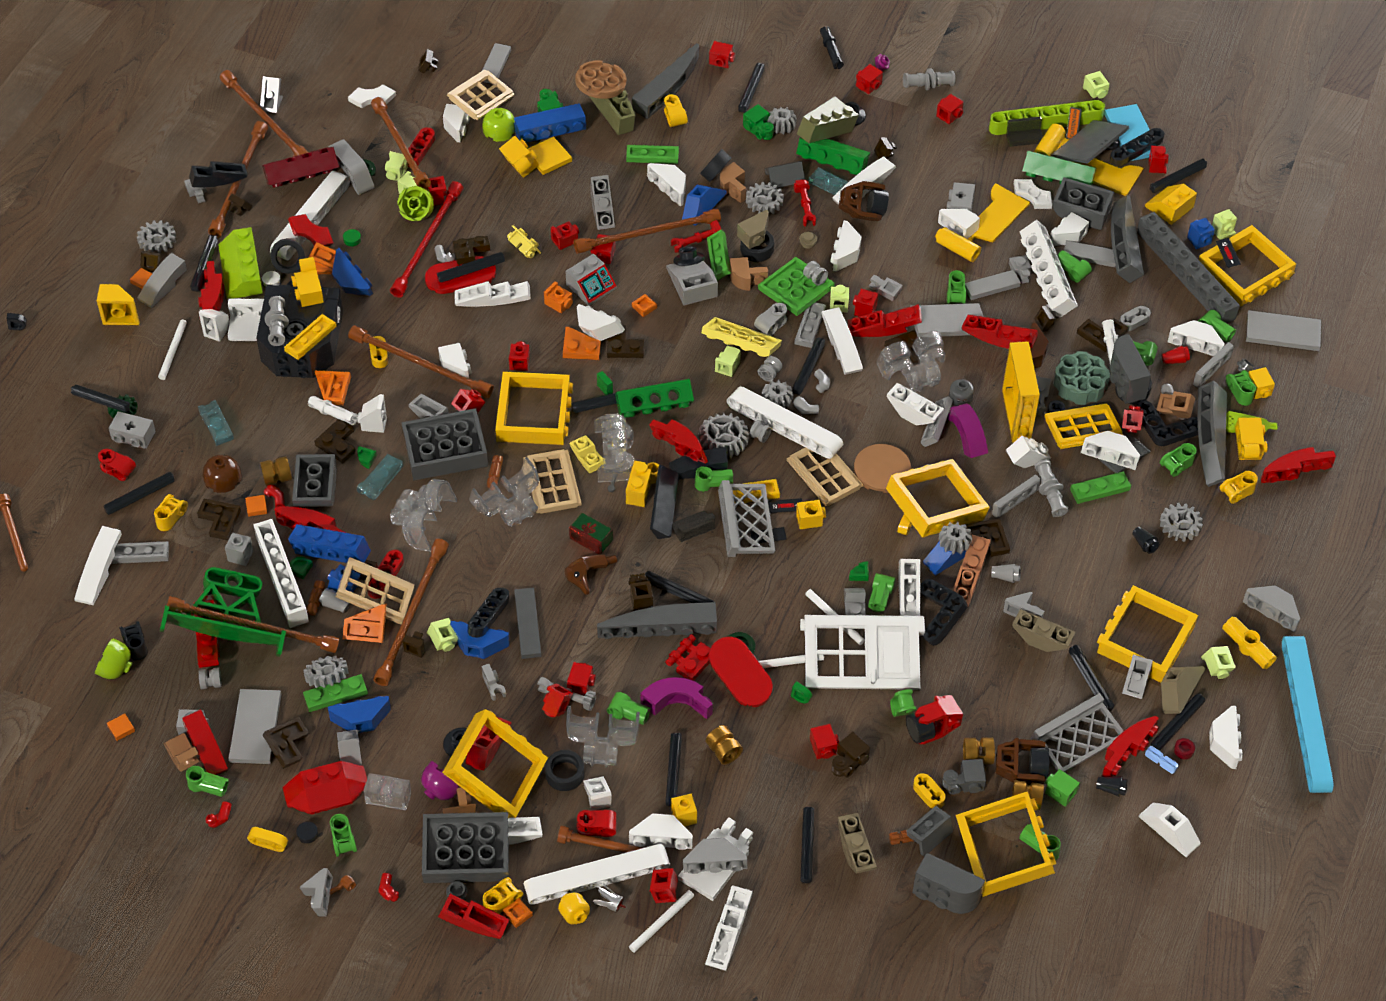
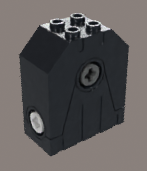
M267 284L256 336L261 362L276 376L314 378L316 376L315 370L325 371L333 366L343 316L340 288L321 287L324 303L302 307L301 301L296 300L294 290L297 289V286ZM273 296H281L285 299L283 310L284 315L289 320V324L284 328L283 332L285 342L280 346H273L268 341L270 330L265 323V315L270 311L269 299ZM321 314L336 322L337 327L299 360L284 351V347Z

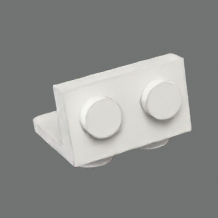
M238 298L228 300L230 312L228 340L257 341L256 336L264 299Z

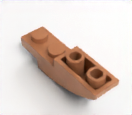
M972 535V543L966 551L953 588L954 592L960 594L966 600L967 607H969L991 541L976 535Z

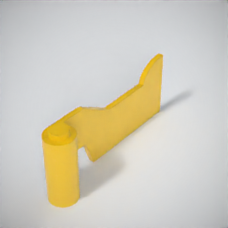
M1052 124L1033 152L1051 156V154L1070 140L1065 137V129L1059 124ZM1095 158L1088 164L1075 162L1097 168L1093 184L1124 196L1129 194L1144 169L1133 165L1124 166L1121 169Z
M995 183L991 189V199L993 202L978 216L980 218L978 231L966 239L947 227L940 228L935 235L936 242L973 263L979 257L981 247L971 241L977 238L993 243L1030 205V202Z

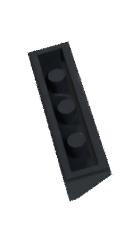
M663 465L658 467L650 530L657 539L671 537L679 479L677 472Z

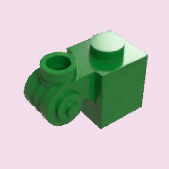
M542 89L540 91V101L537 102L538 112L564 107L563 103L559 102L556 91L552 92L550 89Z
M759 104L743 114V127L754 134L759 140H770L774 135V125L768 122L770 113Z

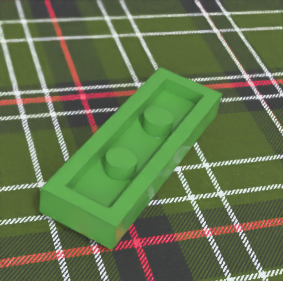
M627 145L626 162L678 164L679 146Z
M722 230L707 237L711 269L717 281L731 273L726 235Z
M1124 471L1076 483L1070 487L1077 504L1130 491L1131 489Z
M362 674L341 680L340 683H334L333 686L328 684L325 688L321 686L304 691L303 695L309 712L368 695Z

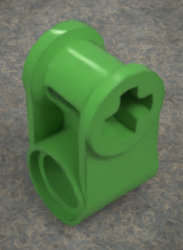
M955 270L949 274L947 304H950V302L965 304L966 302L965 274L961 271Z
M1243 370L1238 374H1227V386L1237 402L1244 406L1250 405L1253 402L1256 386L1249 377L1248 372Z
M1184 443L1175 450L1165 454L1160 460V465L1165 466L1170 471L1172 477H1176L1193 465L1196 447L1193 444Z
M912 689L898 691L890 700L891 711L894 717L911 714L917 710L911 696L913 694Z
M344 814L334 815L330 820V828L336 857L350 851L357 852L347 816ZM339 825H344L341 829L336 828Z

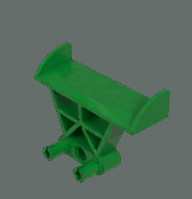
M216 567L206 570L203 579L204 592L194 603V607L261 623L255 601L262 588V581L259 577ZM228 581H235L237 585L231 586L228 584ZM220 593L241 598L227 607ZM209 595L215 604L205 602ZM248 603L250 612L240 610V608ZM165 605L159 632H164L165 624L168 623L223 639L277 646L276 656H281L286 634L284 630H282L281 635L259 629L228 624L226 621L218 622L195 617L190 612H187L186 615L168 611L169 606Z

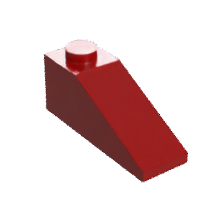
M497 717L502 722L511 726L512 722ZM484 726L470 748L465 764L484 771L492 762L503 739Z

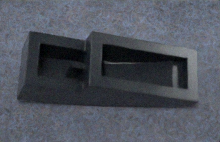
M210 161L209 167L191 166L189 178L192 187L205 188L237 182L247 178L248 174L245 164Z
M726 447L704 450L708 459L706 464L683 456L669 462V469L677 472L679 479L695 478L696 470L703 466L711 470L727 469Z

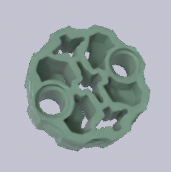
M1077 351L1075 354H1066L1060 359V363L1055 369L1053 384L1059 391L1058 395L1064 400L1073 401L1078 405H1086L1089 402H1097L1103 397L1104 391L1108 387L1110 372L1100 357L1092 356L1087 352Z

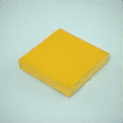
M554 136L527 149L528 151L532 149L537 155L536 161L539 164L537 169L542 175L572 162L571 155Z

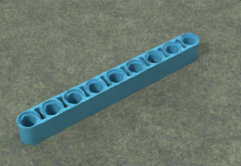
M1283 636L1282 651L1309 792L1332 793L1333 777L1306 640L1304 636Z

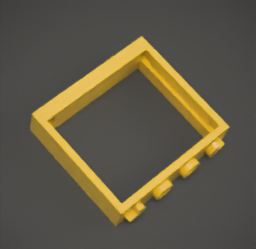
M1253 225L1229 239L1235 252L1252 243L1279 267V269L1256 283L1243 289L1215 263L1223 259L1218 245L1199 256V261L1236 300L1240 307L1248 302L1251 303L1256 297L1264 295L1271 288H1276L1281 282L1289 280L1295 273L1296 263Z
M1029 342L1010 343L1002 393L1012 443L1021 436L1029 439L1032 438L1040 394Z
M503 372L495 429L496 442L564 445V438L568 436L569 431L566 423H570V412H567V410L571 408L572 397H569V394H573V383H570V375ZM511 387L562 389L558 429L506 426Z
M953 459L925 465L917 469H910L902 473H895L891 475L886 487L922 538L940 533L943 525L948 526L949 522L952 524L959 522V525L962 526L963 524L982 521L985 519L990 508ZM946 475L968 503L969 507L928 518L905 486Z
M1133 585L1129 592L1126 591L1124 593L1122 605H1117L1113 614L1115 616L1114 619H1109L1107 622L1105 634H1100L1097 640L1099 644L1097 653L1128 668L1130 667L1133 655L1143 657L1109 641L1132 601L1184 625L1162 664L1160 665L1154 661L1152 663L1150 678L1161 683L1168 669L1174 665L1192 633L1198 615Z
M485 709L474 715L442 773L491 811L508 812V818H516L548 757L539 748L527 742L524 736L513 731L510 725L499 720L492 711ZM483 725L532 762L511 804L461 766Z
M1028 791L956 815L975 876L985 880L982 897L1055 873L1053 865H1056L1053 852L1048 853L1047 847L1050 846L1047 834L1043 835L1041 828H1044L1041 816H1036L1035 810H1038L1035 798H1030ZM1027 808L1045 863L986 882L970 826Z

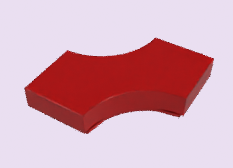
M306 214L292 216L288 219L294 236L307 238L312 242L313 246H315L316 242L324 246H330L334 243L328 227L315 225L308 219Z

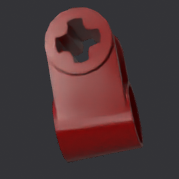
M103 449L98 453V460L101 462L100 469L120 481H125L136 468V463L131 458L111 449Z
M582 810L577 815V832L587 836L612 837L616 835V812L612 810Z

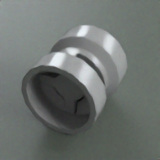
M816 261L809 262L803 270L804 276L811 279L817 286L823 284L828 277V271L822 267L820 268Z
M769 356L758 369V375L763 380L771 382L783 365L778 358Z
M220 667L213 668L212 670L199 669L200 689H207L210 686L215 688L222 687Z

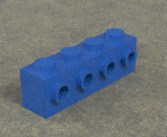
M580 103L514 117L515 132L519 141L523 139L525 143L586 129V116Z
M296 524L288 538L295 554L347 563L349 557L364 563L371 552L364 536Z

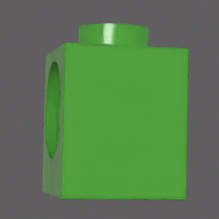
M1059 769L1055 775L1051 774L1047 778L1045 794L1066 807L1077 794L1080 782Z

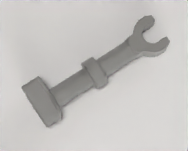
M541 677L537 683L540 685L538 691L548 693L549 691L546 689L548 686L553 685V683ZM590 690L586 692L585 696L573 692L570 700L583 704L584 709L591 711L596 701V692Z

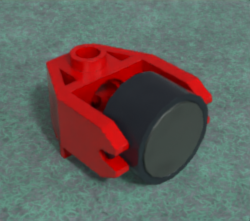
M952 695L935 696L934 702L921 706L916 712L906 716V726L916 744H927L944 737L961 726L963 713Z

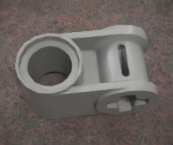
M783 303L773 304L768 310L757 317L754 326L764 334L772 336L787 323L785 315L787 313L786 305Z

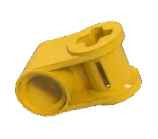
M673 94L667 95L664 98L666 106L664 114L669 126L675 127L687 124L686 111L682 107L678 96Z
M1245 471L1225 480L1219 489L1221 492H1225L1229 497V502L1234 504L1255 492L1258 477L1252 471Z
M168 494L154 511L156 527L160 531L172 529L180 517L185 514L188 502L185 500L180 501L174 498L173 495Z
M506 877L484 893L483 906L500 914L504 908L515 900L521 899L523 892L512 884L510 877ZM495 902L496 904L490 905L488 903Z

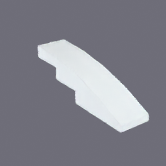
M883 156L857 174L842 189L862 181L881 184L896 166ZM863 190L862 198H863L870 190ZM840 191L832 197L833 201L836 202L838 205L840 199Z
M488 281L455 290L456 306H496L531 299L528 281L511 286L508 281L492 286Z
M840 308L822 311L831 346H834L844 375L862 371L863 367L858 351Z
M102 526L84 567L74 598L75 601L94 605L109 575L108 568L115 556L114 549L122 535L121 530Z
M539 817L508 818L509 845L542 837Z
M731 886L727 903L717 925L705 965L724 971L727 970L753 894L752 891Z

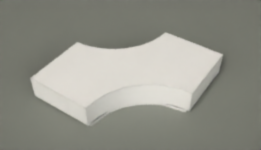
M383 84L375 89H362L358 87L348 96V101L360 108H364L370 105L374 98L381 97L387 105L396 96V91Z
M1014 179L1013 184L1016 195L1029 200L1034 209H1052L1050 191L1039 189L1034 185L1032 179Z

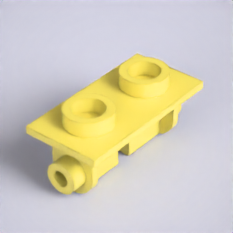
M513 225L512 227L515 231L507 235L508 241L527 258H533L536 251L541 254L537 248L539 244L533 238L529 240L527 238L528 234L522 228L518 230Z

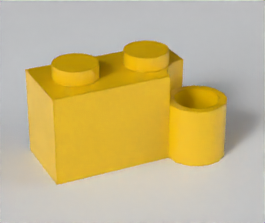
M514 136L501 146L499 150L524 178L539 166L536 161L538 157L532 149L530 151L527 150L528 145L523 139L519 141Z
M314 257L299 259L301 272L294 273V276H291L293 287L297 286V289L294 290L296 300L301 301L302 307L324 303Z
M1238 418L1235 425L1239 460H1261L1264 453L1267 452V442L1264 441L1265 425H1262L1261 418Z
M634 460L626 487V504L645 507L651 483H656L658 463L651 462L646 465L645 462Z

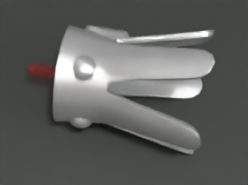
M603 883L604 887L610 892L603 888H599L598 891L602 897L610 902L594 899V904L607 907L615 912L620 907L626 908V906L622 905L624 897L615 894Z

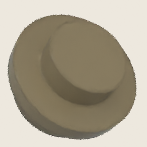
M804 232L800 235L799 241L804 248H812L817 243V236L812 232Z

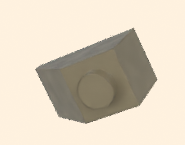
M768 210L737 224V237L748 249L759 246L764 242L768 227Z

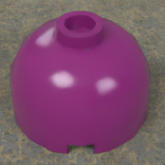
M430 761L421 776L422 785L426 789L424 794L432 800L435 798L440 800L453 798L457 795V789L460 786L442 773L444 769H439L435 762Z

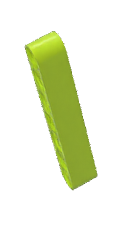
M1099 100L995 112L990 117L989 131L994 135L1049 129L1052 124L1068 127L1070 107L1082 109L1080 125H1085L1093 120H1103L1105 104Z

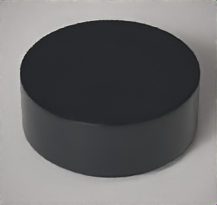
M303 822L297 827L296 833L300 842L308 844L317 839L318 829L314 823Z

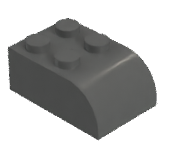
M1063 177L1053 201V209L1061 218L1067 217L1073 212L1089 221V227L1102 230L1112 205L1114 192Z
M1126 334L1119 337L1114 343L1109 369L1110 380L1113 384L1115 383L1118 396L1122 397L1125 404L1146 399L1151 377L1130 335Z
M335 454L296 455L292 497L294 507L334 506L337 475Z
M926 853L916 871L912 893L922 900L934 903L941 909L965 914L973 911L979 905L985 880Z

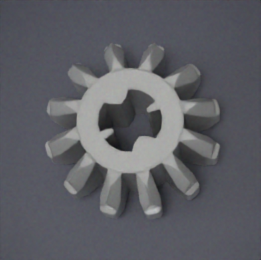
M780 106L779 109L774 108L770 112L768 122L774 125L776 134L782 133L784 135L785 132L790 133L796 127V115L793 110H788V107L782 109Z
M771 380L769 384H765L762 397L783 408L785 406L790 407L793 399L792 388L787 386L786 382L780 383L778 380L775 383Z
M949 522L948 526L943 525L939 533L940 547H944L945 552L951 551L952 554L955 552L962 554L963 550L967 551L972 543L971 529H966V524L959 525V522L956 524Z

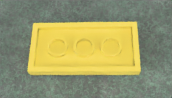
M714 317L705 324L701 332L710 339L722 340L727 345H737L742 350L757 352L762 357H769L781 346L782 340L717 317Z

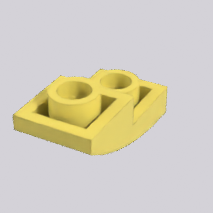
M586 435L569 443L576 457L589 474L606 466L605 460L596 451L594 443Z

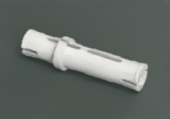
M1110 319L1103 321L1102 325L1105 335L1103 340L1106 343L1111 364L1114 343L1118 339V335L1115 333L1114 321Z
M311 396L308 400V406L319 410L321 414L331 415L351 425L356 424L358 421L356 413L333 405L329 400H322L316 396Z

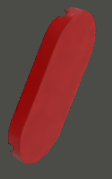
M476 256V257H475V260L480 259V258H483V257H482V256ZM456 260L431 266L426 271L425 283L429 290L432 289L435 293H453L455 290L488 281L491 283L492 279L496 277V267L494 265L440 283L437 279L438 272L459 265H457Z
M723 637L717 640L709 652L710 665L741 705L759 707L765 704L770 699L773 688L770 676L743 641L735 637Z

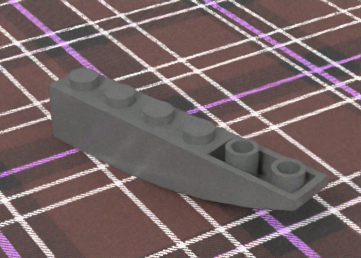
M698 43L689 48L681 57H678L673 64L668 66L660 75H657L649 84H646L641 91L634 94L632 97L633 111L649 119L665 105L664 98L667 95H675L681 89L698 61Z
M1127 194L1113 204L1111 239L1117 274L1131 283L1143 276L1144 271L1131 199Z
M1215 381L1198 387V436L1202 466L1208 487L1225 481L1227 392Z
M716 603L672 604L626 613L598 623V638L610 639L613 637L630 638L661 635L688 636L690 634L709 635L717 633Z

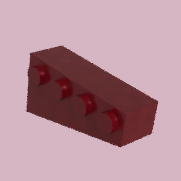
M326 147L262 165L267 185H272L273 188L282 186V182L285 181L290 183L300 181V177L312 178L317 176L316 173H330L334 168L339 167L334 147Z

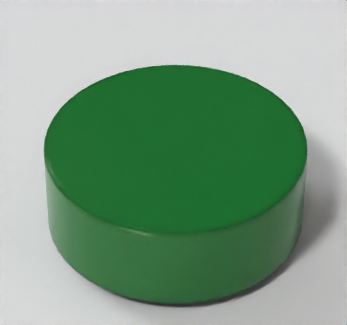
M355 229L345 231L343 234L345 245L357 246L361 242L360 232Z

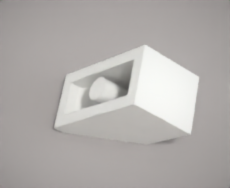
M941 209L939 211L938 223L966 239L979 229L980 218L968 209Z
M213 309L200 310L199 316L204 336L220 342L229 329L230 321L228 314Z
M380 394L363 404L362 412L358 413V423H361L362 431L384 433L387 415L384 395Z

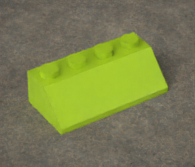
M252 227L233 230L218 244L227 300L263 294Z

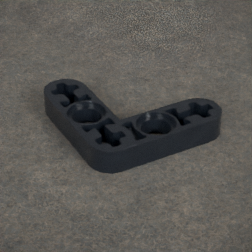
M1142 400L1137 403L1140 410H1144L1142 425L1156 445L1167 446L1198 436V428H1196L1198 426V417H1191L1165 425L1151 402ZM1155 421L1158 425L1152 426L1148 422ZM1180 429L1183 433L1176 434L1173 430Z
M926 579L920 584V592L925 598L942 607L925 629L923 635L925 640L934 646L940 644L967 609V602L960 594L933 579ZM928 588H933L935 592L933 593ZM948 593L944 600H939L941 594ZM950 616L947 623H941L944 617Z

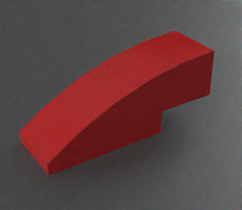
M200 709L183 717V725L193 747L198 752V757L205 771L214 775L227 771L228 767L202 710Z
M451 893L438 915V918L458 927L497 939H501L510 920L472 900L468 903Z

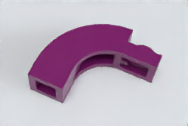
M968 403L951 407L947 419L956 425L960 433L964 454L970 458L988 454L984 431L973 408Z
M665 678L652 683L640 693L641 704L650 707V712L654 715H657L664 707L673 703L687 704L706 719L713 713L712 701L707 696H703V686L686 678Z

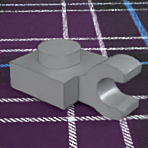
M190 179L185 180L184 183L189 196H195L198 204L205 202L203 193L207 192L206 187H192Z
M1027 256L1009 258L1010 268L1014 270L1016 275L1020 276L1021 283H1029L1028 276L1031 273V265Z
M877 275L872 276L869 285L871 289H878V294L891 301H894L903 285L888 277L884 281Z
M490 664L483 665L482 676L493 701L496 700V692H501L502 696L506 697L505 687L496 683L499 681L496 670L492 671Z

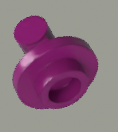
M879 54L875 57L876 68L881 71L889 68L890 61L886 55Z

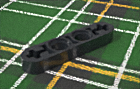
M1153 128L1111 152L1110 163L1116 167L1123 166L1149 151L1151 146L1160 145L1164 140V131L1160 128ZM1140 142H1146L1148 145H1141ZM1127 149H1133L1135 152L1130 153Z
M500 587L491 591L468 622L467 632L471 637L479 638L486 634L509 602V591Z

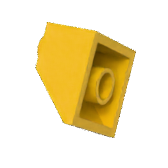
M1185 184L1167 186L1149 200L1145 207L1172 225L1194 208L1197 192Z
M100 284L97 305L103 325H139L140 322L134 299L119 285Z

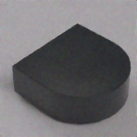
M7 313L8 330L25 329L27 319L23 315Z

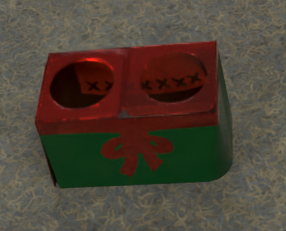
M581 513L569 527V536L576 543L601 555L613 541V530L609 533L611 528Z

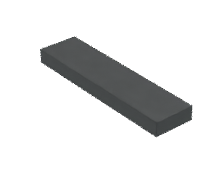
M534 588L515 589L521 659L541 657Z

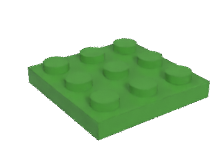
M795 257L758 284V290L777 303L785 304L787 310L798 316L830 292L831 287H835V282L827 278L823 284L815 285L811 279H808L803 274L807 264Z

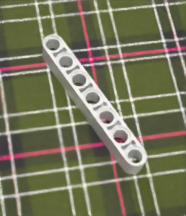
M334 170L331 171L295 216L306 214L312 223L318 225L347 190L350 184V177ZM288 223L272 243L270 253L274 244L281 239H293L302 245L307 238L294 236ZM283 246L279 249L277 256L289 260L297 250L292 246Z
M738 387L727 398V404L731 409L754 421L760 420L764 425H770L773 431L825 458L831 459L843 446L842 439L836 434L744 387Z
M658 844L533 877L524 881L523 884L529 904H538L563 897L567 893H579L604 886L603 883L609 885L653 873V870L668 868L670 862L665 846Z

